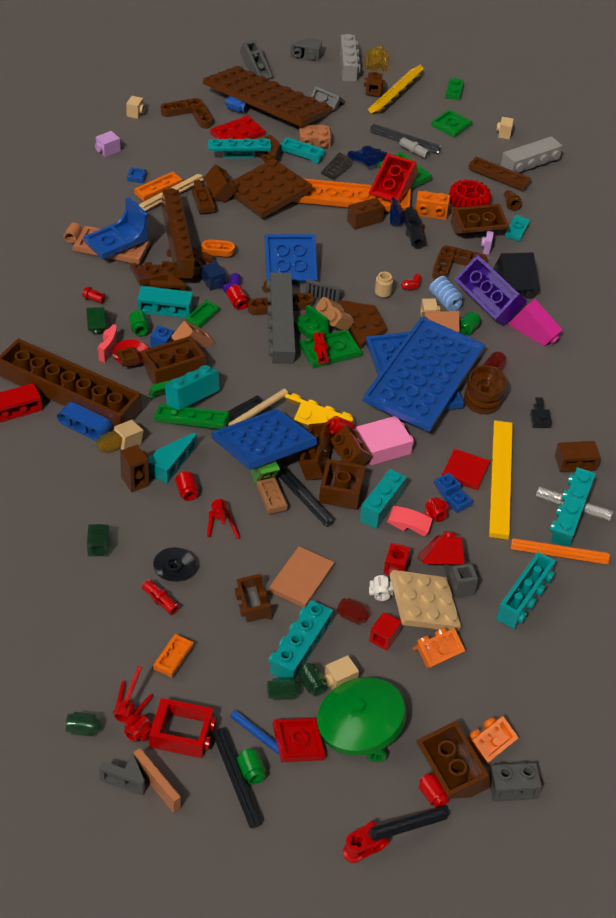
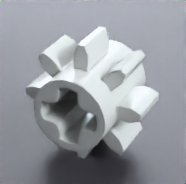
M379 575L373 581H370L369 595H374V598L378 601H385L390 596H393L392 583L388 577Z

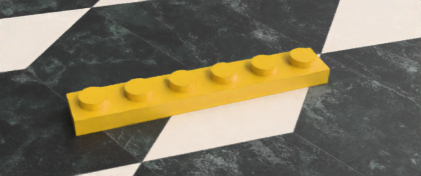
M421 64L409 70L368 108L371 114L375 111L379 113L385 109L384 106L392 102L391 99L399 96V93L406 89L405 86L410 85L414 79L420 76L419 73L423 70Z

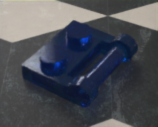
M364 146L356 152L349 151L347 158L371 166L383 161L388 152L372 148L371 146Z

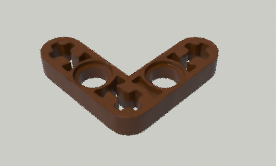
M199 98L164 103L160 106L161 115L164 117L192 113L201 128L208 129L212 127V116Z
M443 246L433 267L432 278L436 280L440 276L447 277L452 263L467 266L477 254L486 262L487 256L453 246Z

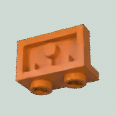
M446 627L434 632L435 637L430 639L427 635L417 640L418 645L412 647L413 651H419L427 669L465 652L455 628L448 631Z
M493 716L483 723L484 727L481 730L477 728L467 735L469 743L483 764L489 763L518 739V736L504 716L496 719Z

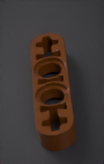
M310 293L292 294L293 311L306 310L307 305L313 307V295ZM267 297L251 299L248 302V312L251 315L267 314V306L270 304L267 303Z

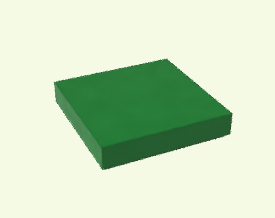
M449 109L432 120L431 126L455 138L470 128L472 121Z

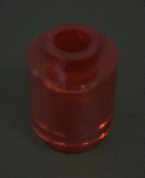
M494 352L483 365L493 366L501 371L506 364V356L502 352Z
M343 598L337 608V613L342 618L357 625H361L362 622L365 623L370 614L368 606L350 598Z

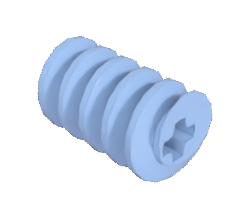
M440 276L430 284L429 291L442 303L447 311H457L460 309L463 295L451 284L447 277Z

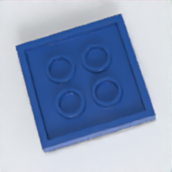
M315 234L264 235L266 280L270 279V272L291 273L292 283H306L307 279L318 281Z

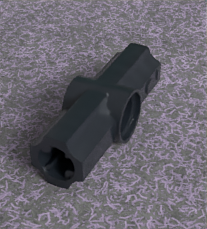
M407 207L402 212L406 226V235L410 239L411 246L418 249L426 243L421 227L422 220L418 217L417 211L413 207Z

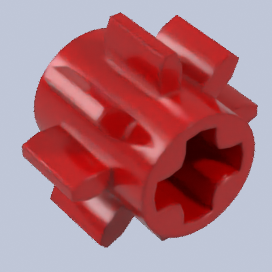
M434 497L426 502L424 514L432 518V521L440 522L447 517L448 511L446 509L449 506L445 500L442 501L441 498Z
M131 714L124 721L126 724L124 726V734L130 741L139 742L141 740L144 742L149 737L151 722L144 715L139 714L134 717Z

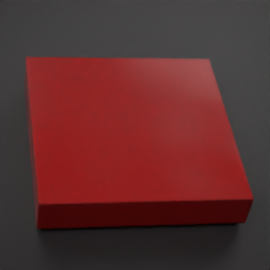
M454 448L442 476L450 473L461 485L478 490L490 460Z
M316 718L273 720L272 725L281 762L324 761L326 754Z

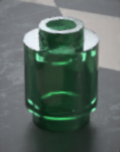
M306 663L300 668L298 677L308 693L313 696H319L327 690V680L317 664Z
M294 677L273 678L272 681H267L268 699L273 698L274 701L295 699V695H299V682L295 681Z
M74 712L67 715L66 732H71L72 735L91 737L95 735V732H99L100 719H97L96 714Z

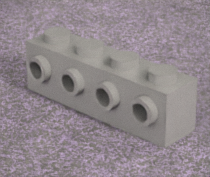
M351 34L341 35L340 39L342 81H357V73H360L358 41H355V35Z
M551 136L503 152L501 166L519 173L560 159L563 146Z

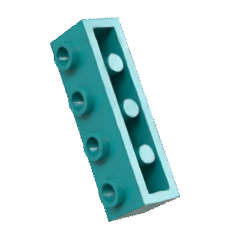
M577 467L575 474H570L567 482L570 485L569 490H564L561 500H564L563 505L559 504L555 514L559 517L557 521L553 520L550 527V532H553L550 542L570 547L596 473Z
M540 552L536 553L501 602L496 618L497 621L512 629H515L519 623L522 624L525 621L528 609L532 610L534 608L537 596L541 597L546 589V583L552 582L555 576L553 569L556 560Z
M310 600L306 607H302L298 620L292 622L288 635L282 637L278 650L276 652L273 651L270 655L268 663H270L271 674L293 684L331 625L332 609Z

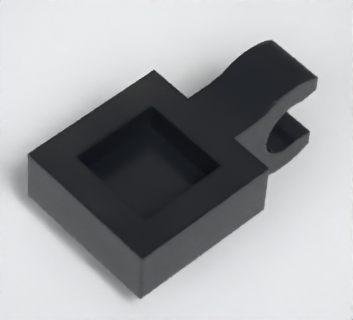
M535 397L536 404H533L534 409H531L530 412L532 427L551 428L550 411L544 410L543 397Z

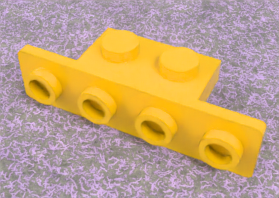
M294 393L291 395L285 394L287 402L299 406L294 421L305 426L325 423L334 416L351 421L353 425L356 423L354 418H352L353 416L349 413L342 412L341 414L335 412L336 410L330 406H325L324 408L319 406V403L310 399L308 401L302 400L301 396Z

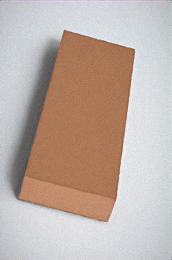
M139 748L134 751L133 755L142 775L173 813L181 809V796L142 749Z

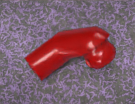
M415 274L413 279L402 281V289H418L422 279L421 275Z

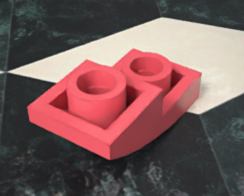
M115 324L104 331L103 342L98 346L99 360L104 363L110 358L113 347L117 344V326Z
M393 506L387 522L402 531L409 528L425 537L429 532L432 518L408 508Z

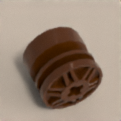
M488 365L478 366L471 370L464 394V402L467 407L479 414L496 412L502 404L503 394L507 385L504 373L498 368Z

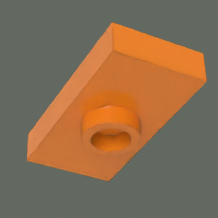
M174 634L153 664V669L172 678L194 647V642Z

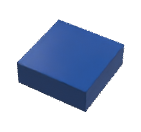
M131 167L127 181L143 183L147 174L146 169Z

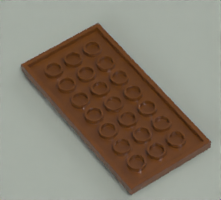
M234 66L233 68L203 78L204 85L300 127L327 116L333 111V107L329 106L326 102H319L314 97L305 96L302 92L291 90L288 86L279 85L278 82L270 81L265 76H258L253 71L244 70L241 66Z

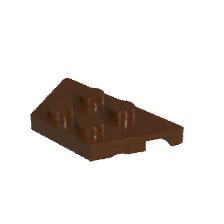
M337 300V303L343 307L344 312L350 314L354 320L349 331L360 349L366 343L367 336L384 335L386 333L387 327L375 305Z

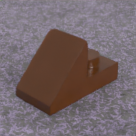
M169 272L167 281L150 280V287L185 291V283Z

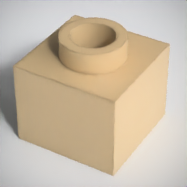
M130 97L126 103L127 117L138 119L144 113L145 105L143 104V98Z
M502 117L501 123H497L496 131H499L498 138L510 139L513 118Z
M422 299L421 316L422 312H440V306H437L436 299Z

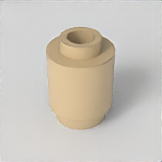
M380 272L376 277L375 294L379 297H388L392 293L393 278L389 272Z

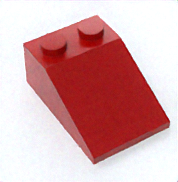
M387 153L370 188L369 195L399 203L418 173L416 161Z

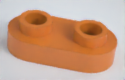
M209 239L202 242V251L212 256L230 257L235 253V245L230 241Z

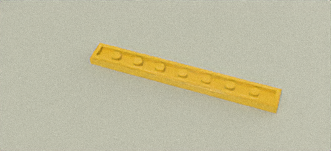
M494 420L489 537L508 540L510 531L513 423Z

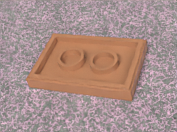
M298 546L270 585L269 592L300 607H306L333 569L334 562Z

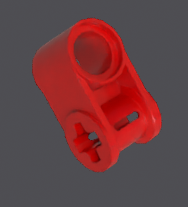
M376 821L367 823L347 836L346 845L343 848V856L348 862H360L364 858L380 852L388 845V837L372 841L370 836H368L370 827L378 825Z

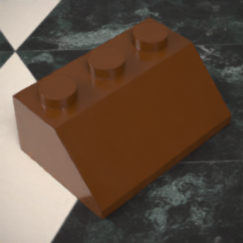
M500 204L453 209L451 225L455 234L509 229V224Z
M191 336L140 351L148 377L153 385L182 377L186 373L193 372L199 369V367L206 365V356Z
M457 721L416 740L448 798H471L490 788L489 774Z

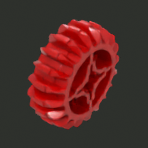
M472 179L454 182L448 194L450 195L449 203L452 204V207L456 208L489 205L491 201V193L487 185Z

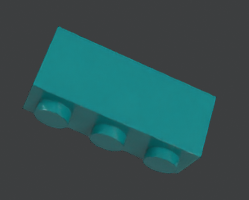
M141 286L137 298V308L145 312V314L186 318L191 313L193 306V292Z
M204 365L165 384L167 405L180 410L219 391L218 370Z
M389 469L362 504L360 521L377 529L391 511V508L403 495L407 476Z

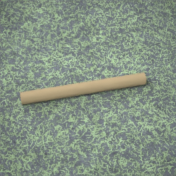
M285 388L229 422L228 426L252 418L285 397L288 391Z

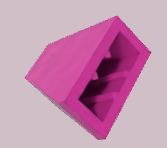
M536 299L525 306L508 323L511 327L543 346L549 342L553 344L560 338L558 334L563 330Z

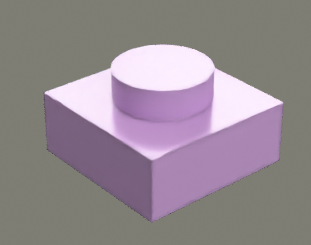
M487 231L486 237L482 238L481 247H484L483 254L489 255L494 232Z

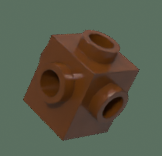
M368 72V78L364 79L367 95L380 96L381 89H384L385 80H382L383 74Z

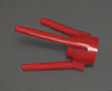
M223 499L214 500L211 504L212 510L209 511L207 537L211 536L213 518L221 520V523L224 525L225 518L227 517L236 538L239 539L240 535L231 516V511L227 508L226 501Z
M141 666L137 667L123 701L126 682H121L116 706L113 711L114 718L119 722L124 723L131 714L134 717L138 715L153 698V695L150 694L136 710L134 708L135 704L130 701L142 669Z

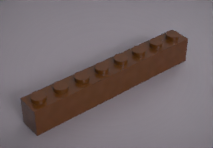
M173 188L163 189L161 207L175 277L193 278L194 256L180 192Z

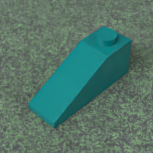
M189 434L157 449L153 455L148 457L149 476L168 484L196 449L197 434Z

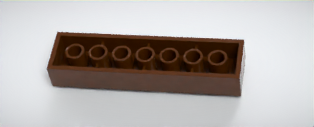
M19 338L0 355V377L20 386L34 383L41 396L63 406H66L69 402L83 406L109 419L113 429L116 425L133 420L142 410L141 393Z

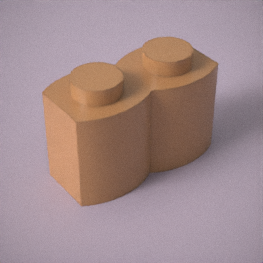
M322 297L316 305V310L328 318L329 325L337 329L347 330L354 323L352 316L344 312L343 307L333 300Z

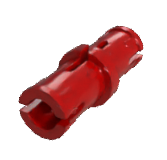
M318 332L313 334L317 361L319 364H322L323 359L324 364L329 361L327 354L328 345L325 342L324 333L319 332V337Z
M151 579L144 582L142 590L153 598V602L156 605L162 606L170 615H174L179 610L180 605L168 596V592L165 589L159 588Z

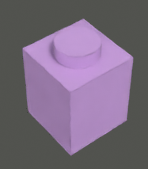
M112 131L96 136L95 148L104 157L120 152V138Z

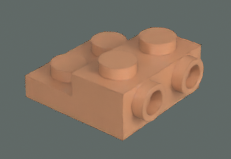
M309 124L302 127L299 126V141L320 148H330L331 134L329 126Z

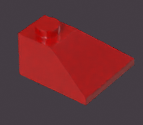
M444 531L443 535H437L417 555V559L423 564H464L462 539L459 535H455L456 532Z

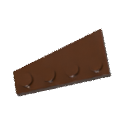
M200 259L194 260L193 276L201 274L203 263ZM162 261V264L159 265L145 262V265L136 266V263H130V269L139 286L150 285V280L167 281L168 272L175 276L173 263L169 261Z

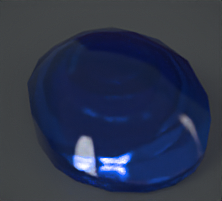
M392 197L390 224L400 227L404 211L396 198Z

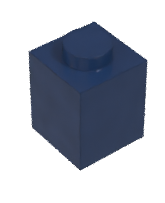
M217 261L201 266V279L210 291L221 288L222 285L226 284V273Z

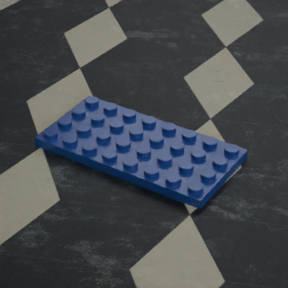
M421 316L364 394L362 402L430 432L483 352L485 344Z

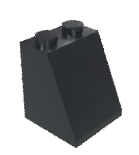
M534 252L501 253L493 269L523 297H534L539 290Z

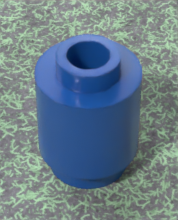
M232 96L226 99L227 109L238 113L247 112L248 103Z

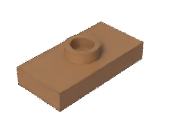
M275 477L256 481V487L268 514L287 510L288 505Z

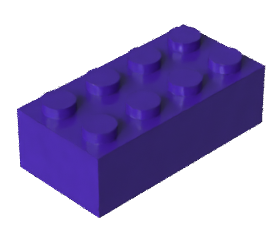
M478 254L454 279L502 326H505L527 302L520 293Z

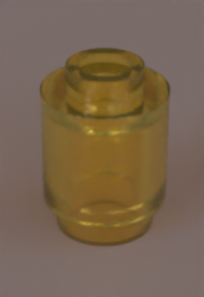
M113 430L100 435V438L96 439V443L101 453H109L121 448L123 438Z

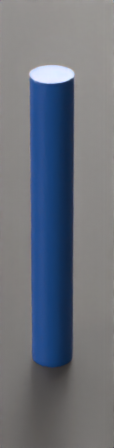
M234 710L231 713L230 717L279 755L277 743L274 739L238 711Z

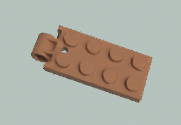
M71 223L63 237L67 242L74 243L72 251L98 256L84 242L83 236L100 229L84 226L82 230L78 223ZM150 239L108 258L140 265L150 245Z

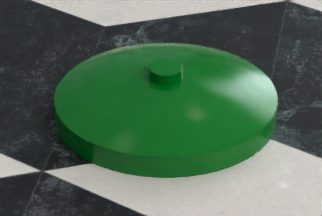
M373 677L356 678L337 686L324 698L318 711L317 724L323 740L330 748L345 755L363 756L382 750L398 737L406 721V707L401 693L391 683Z

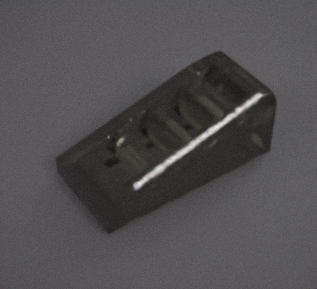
M339 152L321 171V174L334 181L352 166V158Z

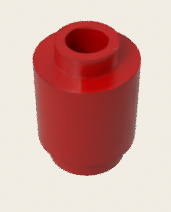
M240 285L230 286L226 291V295L232 306L237 310L245 309L248 306V297Z
M338 416L330 418L327 422L332 435L338 433L345 425L356 429V426L351 421Z
M180 472L175 478L179 495L185 501L194 500L197 498L199 491L195 477L192 472Z
M427 773L419 780L418 788L431 806L438 808L446 805L451 800V798L447 797L435 774Z

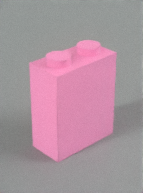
M395 416L356 427V430L373 455L368 461L370 466L406 456L412 452L414 439L412 435L408 434L404 423Z

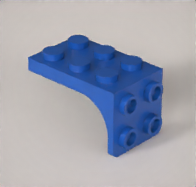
M128 197L125 199V211L122 217L112 225L83 236L84 242L102 260L148 240V214Z

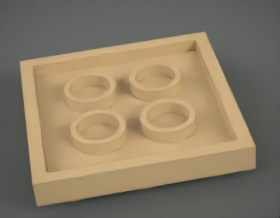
M393 570L390 573L402 625L438 630L446 627L447 631L455 628L456 632H458L461 624L447 577Z

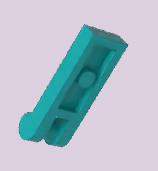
M288 137L280 144L281 151L310 159L314 164L319 163L325 155L323 148Z

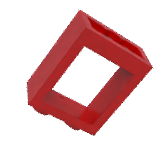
M161 698L149 734V748L203 758L204 751L209 750L211 743L209 733L214 731L217 718L213 717V708ZM174 715L203 721L199 740L163 733L168 716Z

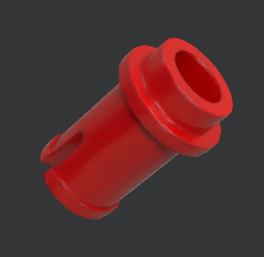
M89 286L84 288L82 297L85 300L90 299L103 304L106 294L95 291Z

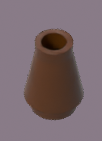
M506 190L504 197L507 208L517 210L521 206V198L511 190Z

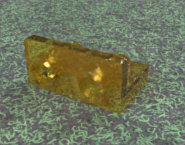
M383 45L367 50L365 62L367 70L376 69L381 66L382 71L386 72L389 54Z

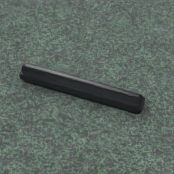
M441 806L370 827L368 836H370L372 841L381 840L444 821L449 816V812L446 807Z

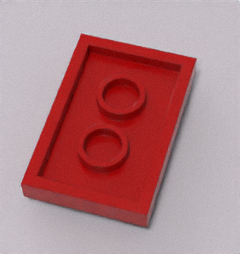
M247 115L211 128L210 134L215 139H257L265 136V130Z

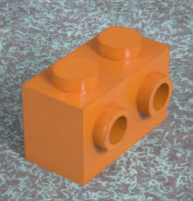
M418 191L415 208L418 216L446 220L450 195Z

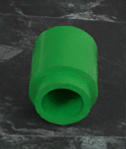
M141 310L131 312L129 322L132 332L137 336H144L149 329L145 312Z
M469 312L459 320L461 334L470 335L480 325L481 319L476 312Z
M251 748L241 751L237 761L244 779L251 785L262 782L266 777V770L259 752Z

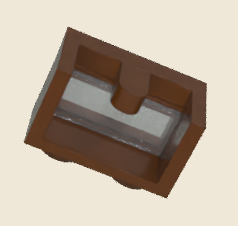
M256 574L237 579L238 587L234 588L236 599L242 602V604H239L241 617L245 616L247 622L264 618L272 620L270 604L267 601L266 590L263 588L262 575Z

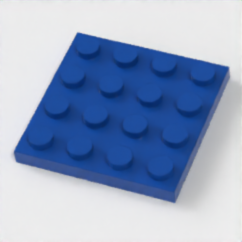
M278 408L211 432L212 439L249 470L257 469L259 466L273 463L280 458L291 456L293 453L307 450L317 445V438Z

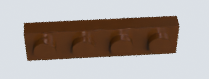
M477 156L469 163L468 169L524 191L531 182L530 177Z

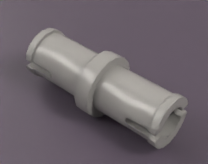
M405 137L400 140L399 146L409 150L410 153L417 154L424 159L429 156L430 150L420 146L419 143L412 142Z

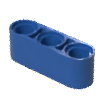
M69 402L57 414V419L62 425L95 441H101L113 428L109 419L74 402Z

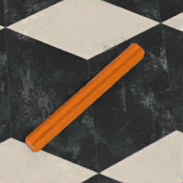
M512 538L511 540L512 550L530 553L540 552L549 556L606 565L610 561V554L607 552Z

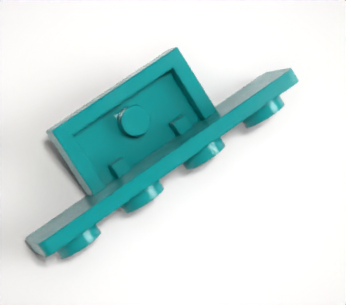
M265 138L208 140L209 151H223L224 159L254 158L255 151H271L270 139Z

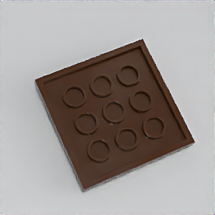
M274 158L232 180L237 187L232 197L261 218L313 190L311 183Z

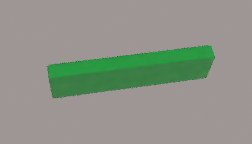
M160 404L153 417L155 422L221 429L226 427L230 419V412L189 407L178 410L171 406Z

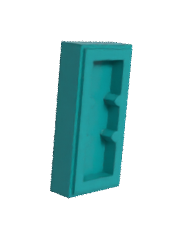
M515 215L509 229L505 233V237L520 242L531 219Z

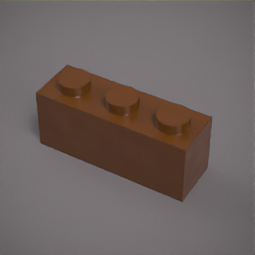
M327 422L309 424L307 431L317 438V445L307 450H302L299 465L305 480L323 478L332 446L330 440L332 435Z

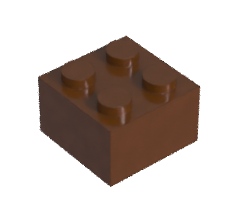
M327 459L320 486L319 503L357 510L366 466Z

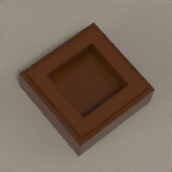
M134 347L117 350V357L122 367L140 363V358Z

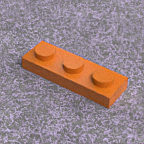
M170 172L135 188L134 194L141 200L146 201L162 193L163 189H169L183 182V179L174 172Z

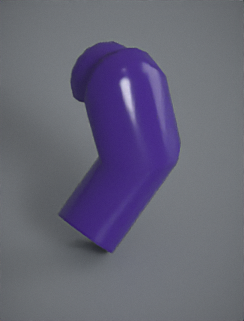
M238 273L231 274L230 282L222 285L224 293H226L230 286L240 285L241 276Z

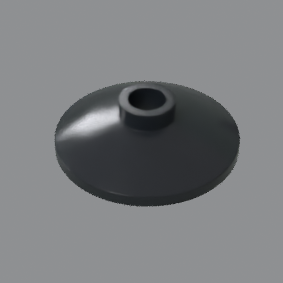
M172 547L164 549L156 555L153 567L156 574L162 579L180 581L192 574L195 561L188 551Z

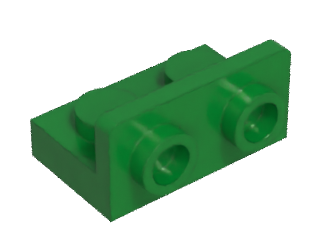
M310 305L306 306V315L293 319L294 328L310 340H314L313 334L318 332L319 337V332H323L324 335L329 334L328 318Z

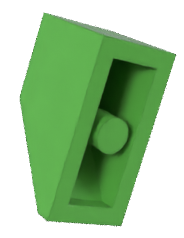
M277 462L267 463L259 466L257 469H251L254 484H256V481L274 478L280 470Z

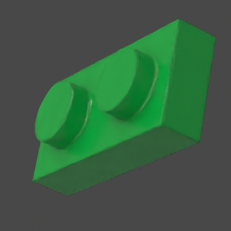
M450 78L445 98L459 101L464 80Z

